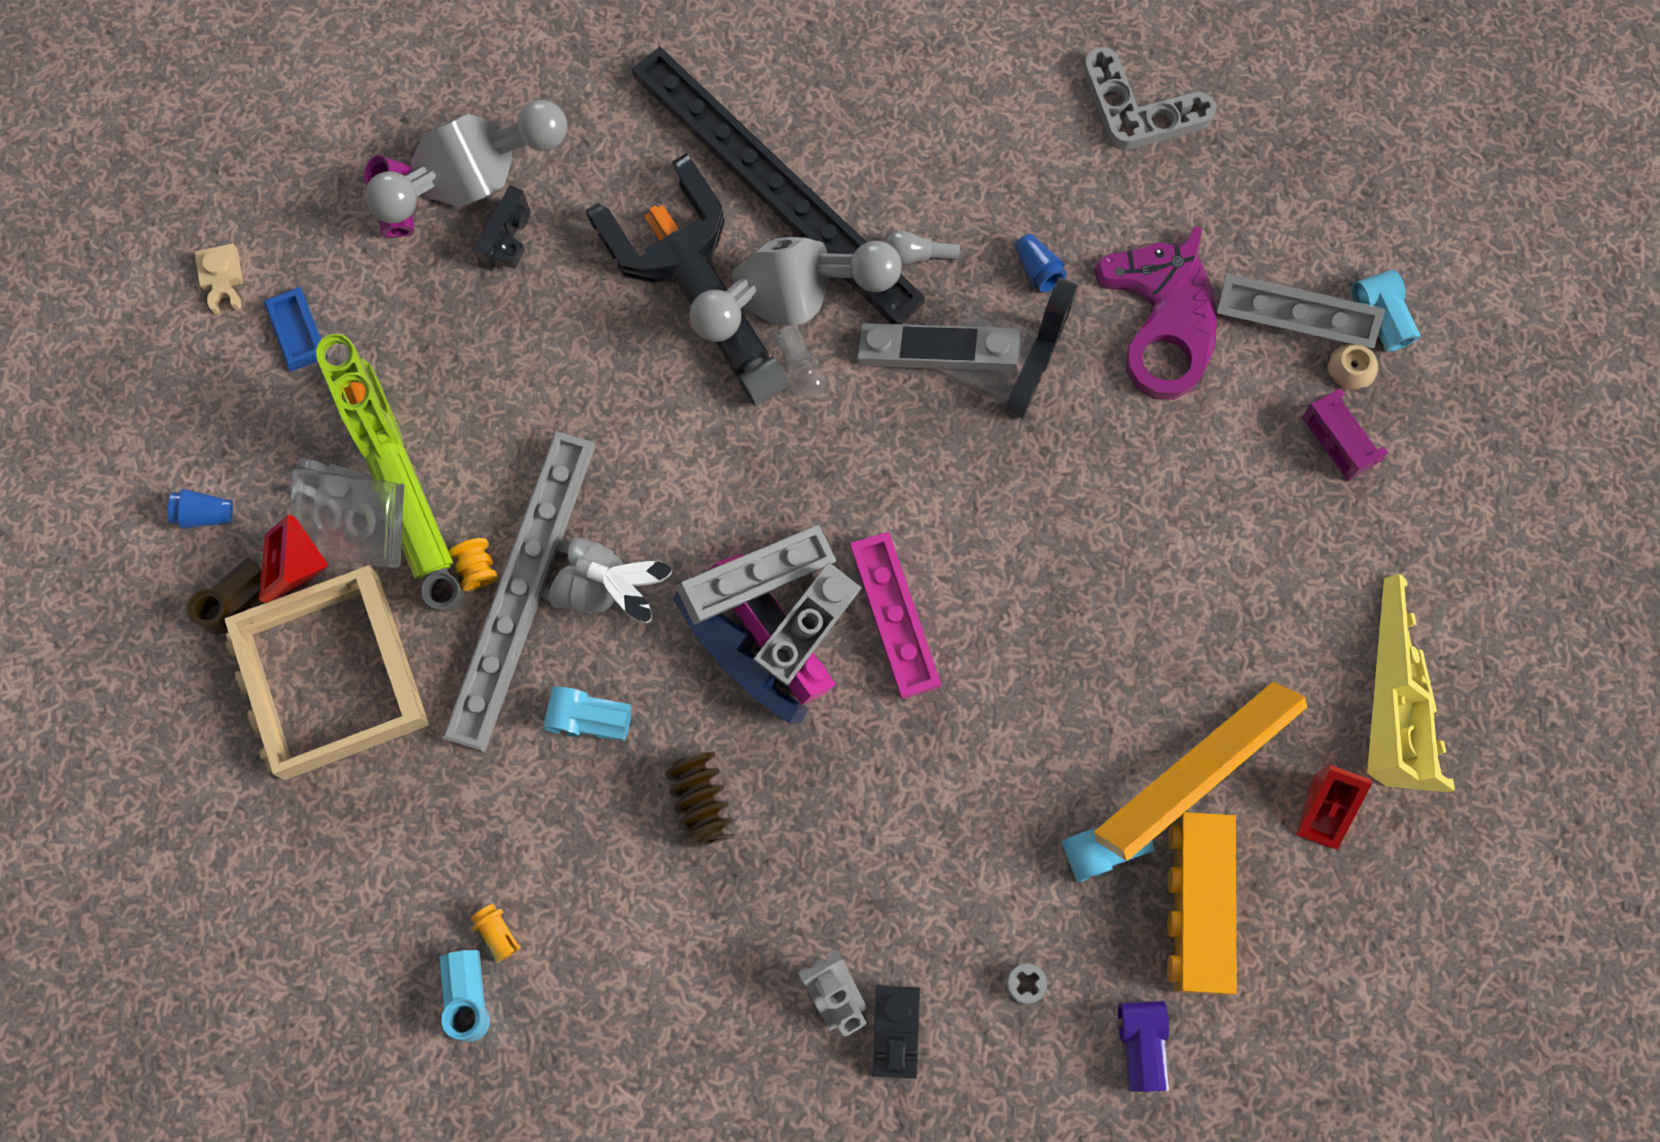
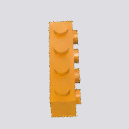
M1184 812L1175 820V823L1169 825L1168 846L1169 849L1175 850V867H1170L1168 871L1169 893H1175L1174 911H1169L1167 922L1169 937H1174V955H1169L1167 963L1168 981L1174 982V993L1237 994L1236 815Z

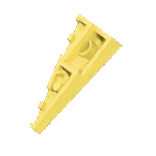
M1401 574L1384 578L1367 774L1387 787L1452 792L1455 791L1453 779H1448L1441 774L1438 755L1446 753L1444 741H1436L1434 713L1437 712L1423 650L1412 647L1408 631L1409 627L1417 624L1414 613H1406L1404 587L1408 586L1407 581Z

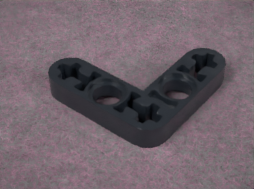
M1058 278L1047 303L1037 338L1004 410L1005 413L1023 420L1042 379L1041 376L1045 372L1064 330L1079 285L1063 278Z

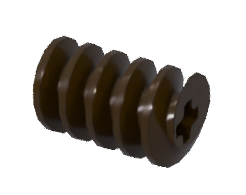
M703 752L675 761L672 764L674 766L665 772L667 780L677 782L669 789L670 795L675 798H682L674 804L673 808L675 813L686 814V816L678 821L680 830L691 831L682 838L683 846L703 847L735 836V834L723 833V829L733 823L732 818L719 817L718 814L729 806L728 801H717L714 799L715 795L724 790V785L710 783V779L718 775L720 770L719 768H706L705 764L716 757L715 752Z

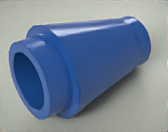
M1027 234L1016 242L1014 248L1033 288H1038L1041 292H1049L1054 289L1059 277L1066 278L1064 262L1036 239L1033 234Z
M184 488L181 492H171L168 503L169 524L179 525L180 529L232 523L233 500Z

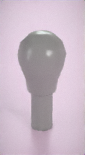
M903 230L893 232L885 241L898 252L902 265L918 261H928L929 258L958 260L960 255L959 244L931 242L930 239L921 238Z

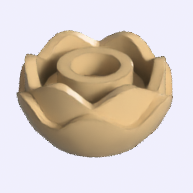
M1345 343L1331 353L1327 369L1329 375L1338 385L1346 390H1354L1368 387L1373 383L1378 372V362L1370 348L1358 344ZM1351 363H1355L1357 367H1352Z

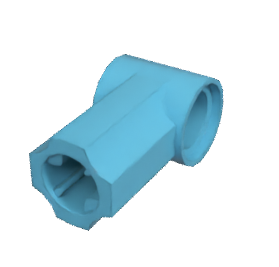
M1392 269L1356 281L1352 286V297L1355 302L1359 301V303L1385 309L1378 336L1386 352H1393L1416 342L1421 336L1404 302L1406 291L1403 280L1399 273Z
M554 686L551 690L543 729L554 734L567 731V736L579 737L580 734L625 742L631 720L632 706L631 704L589 697L587 693L577 689Z
M1097 828L1061 841L1077 883L1088 880L1091 876H1099L1113 870V866L1126 862V860L1097 842L1094 831ZM1153 839L1129 860L1155 851Z
M462 950L439 956L444 1011L441 1019L443 1030L448 1036L463 1042L480 1040L486 1034L490 1024V1017L485 1009L480 951ZM472 1009L476 1016L475 1023L469 1031L461 1033L457 1027V1018L462 1011Z

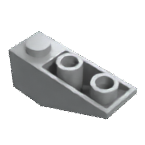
M828 562L753 660L787 686L861 590V587Z

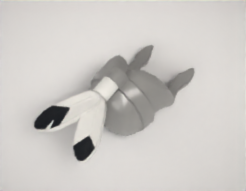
M579 537L573 538L570 543L561 541L558 552L568 554L570 565L558 573L551 588L545 587L541 596L552 607L568 608L573 611L592 614L605 612L616 601L632 619L642 623L651 621L650 606L634 586L662 582L671 575L672 570L670 566L658 561H644L623 565L622 560L612 550L600 543Z

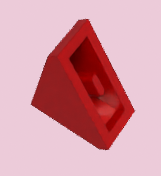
M290 514L285 516L264 536L259 600L265 603L306 585L329 566L299 521Z
M1328 765L1315 773L1298 826L1297 836L1338 850L1372 786V780L1332 765Z

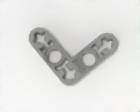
M1105 47L1095 48L1088 53L1083 68L1084 76L1107 136L1115 147L1122 150L1134 149L1201 131L1211 124L1216 112V103L1208 94L1194 92L1138 107L1117 54ZM1096 61H1100L1103 66L1108 65L1106 72L1107 81L1103 82L1104 74L1102 69L1095 67ZM1109 92H1115L1122 96L1124 102L1118 106H1112L1105 102L1103 96ZM1192 106H1196L1199 111L1205 110L1203 117H1199L1197 112L1190 113ZM1125 114L1123 121L1128 130L1134 129L1132 136H1127L1126 132L1123 131L1119 132L1122 124L1120 116ZM1165 115L1171 120L1172 125L1165 129L1158 128L1153 124L1152 117ZM1185 115V116H1184V119H1183V122L1181 123V117H1180V116Z

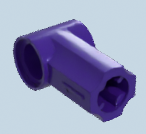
M1119 1002L1118 1019L1123 1021V1027H1119V1036L1121 1042L1125 1043L1128 1092L1168 1091L1165 1042L1169 1038V1017L1165 1002Z

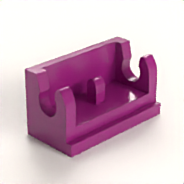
M1340 388L1319 401L1317 400L1312 403L1301 418L1345 479L1350 481L1382 462L1386 458L1385 455L1388 454V451L1384 446L1377 450L1342 402L1344 400L1342 397L1346 394Z

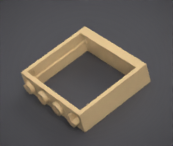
M370 565L224 618L229 632L225 634L228 641L225 642V645L230 655L237 658L240 671L235 673L236 680L241 692L249 696L252 709L247 711L248 719L254 732L261 735L264 748L260 749V757L265 761L268 773L272 772L273 775L287 780L429 726L380 577ZM362 595L402 716L291 758L253 634Z

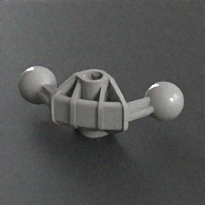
M534 100L522 108L518 115L517 123L500 129L496 123L469 113L445 123L423 135L411 160V173L404 176L397 172L387 171L377 174L370 180L365 191L366 205L372 215L380 221L399 223L412 215L417 205V197L423 193L431 199L458 207L480 200L505 186L512 161L511 151L525 145L537 151H549L558 147L567 134L566 116L555 103L548 100Z
M801 237L778 238L766 243L733 270V285L726 291L708 290L697 296L690 308V323L697 335L711 342L724 341L735 334L741 323L742 307L772 325H799L809 321L820 311L831 277L853 278L866 291L883 292L890 289L898 281L902 269L901 259L895 248L883 241L864 243L854 254L827 253L826 246L819 241Z

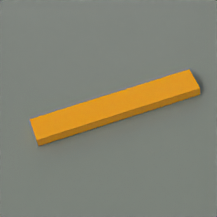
M1273 681L1094 831L1097 842L1128 861L1307 708L1305 696Z

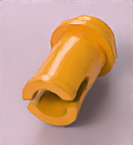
M490 904L471 917L474 923L472 930L479 931L493 954L495 962L499 963L519 951L521 946L517 944L502 919L503 910H497L494 904Z

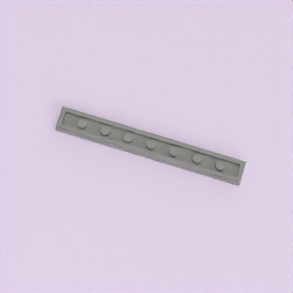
M557 431L554 433L442 737L446 741L486 752L595 449L594 442Z

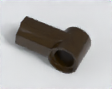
M247 557L211 589H203L193 594L187 605V613L190 619L211 634L226 633L228 629L224 618L245 611L259 599L262 570L251 558ZM215 605H220L219 613L214 618L206 620L209 609Z

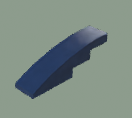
M677 592L673 601L696 637L720 666L753 698L788 724L801 723L809 708L801 705L799 701L775 687L778 679L753 660L756 654L751 652L750 649L755 642V638L750 631L722 613L694 625Z

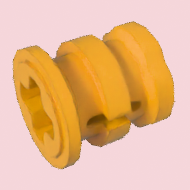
M485 538L467 540L449 550L451 558L457 559L455 569L458 575L463 576L461 586L465 591L488 586L498 579L497 572L491 570L493 565L492 557L490 554L485 553V550L489 547L488 540Z

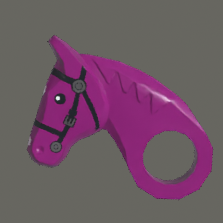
M1194 226L1183 243L1156 242L1133 250L1102 256L1095 265L1094 273L1098 284L1102 288L1111 290L1124 289L1135 292L1154 307L1149 318L1139 330L1126 352V372L1136 389L1153 399L1175 400L1193 391L1215 350L1217 329L1216 305L1211 284L1198 257L1202 234L1201 227ZM1165 341L1174 343L1186 354L1189 364L1188 371L1184 376L1175 380L1158 379L1150 374L1144 366L1143 351L1154 342Z

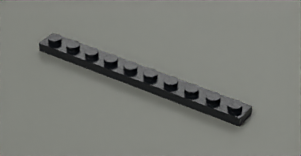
M659 46L632 68L633 77L801 238L822 242L826 246L827 253L854 254L861 245L867 243L864 238L663 48ZM900 274L898 281L890 289L883 292L866 291L853 278H844L891 324H902L925 302V296L902 274Z

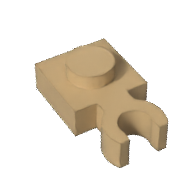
M234 243L195 251L199 284L204 292L210 291L207 297V304L215 315L220 314L219 302L224 298H230L232 307L235 310H240L241 299L232 288L234 285L243 284L238 249Z

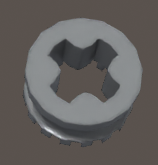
M1029 963L1021 964L1012 969L1006 982L1007 991L1011 998L1021 1004H1032L1042 999L1048 985L1044 972L1036 965ZM1020 972L1024 976L1033 973L1037 977L1034 983V987L1037 990L1035 995L1029 992L1021 995L1016 990L1020 984L1016 977Z

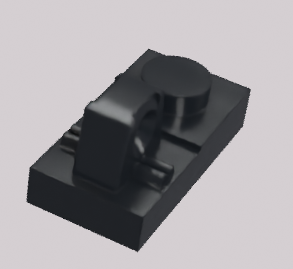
M509 185L473 248L481 267L492 271L494 266L498 264L515 269L525 249L523 243L513 238L517 229L522 230L525 228L530 217V208L523 190Z
M876 985L872 1077L917 1079L920 987Z

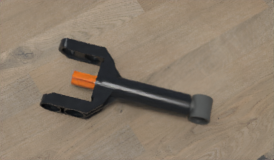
M685 153L673 160L672 164L679 177V186L702 220L701 222L697 219L679 230L663 205L651 207L649 209L650 212L644 215V219L659 242L646 248L645 254L639 257L609 208L598 202L585 209V212L593 228L598 229V236L612 258H617L619 262L617 265L625 277L649 283L663 281L677 283L692 305L696 297L705 291L714 289L727 290L710 264L713 252L719 245L725 219L723 217L722 204L693 160ZM741 311V323L735 334L724 341L715 343L738 376L745 394L751 403L757 407L789 388L790 384L778 361L773 356L769 357L765 346Z

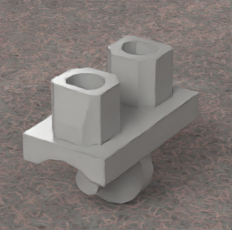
M838 951L831 953L826 961L816 960L813 963V968L804 969L798 973L829 1031L838 1027L844 1037L865 1026L866 1021L861 1012L868 1008Z

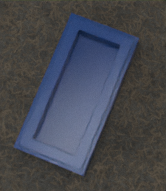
M297 287L263 300L289 370L293 372L318 362L316 348L322 338L302 288Z

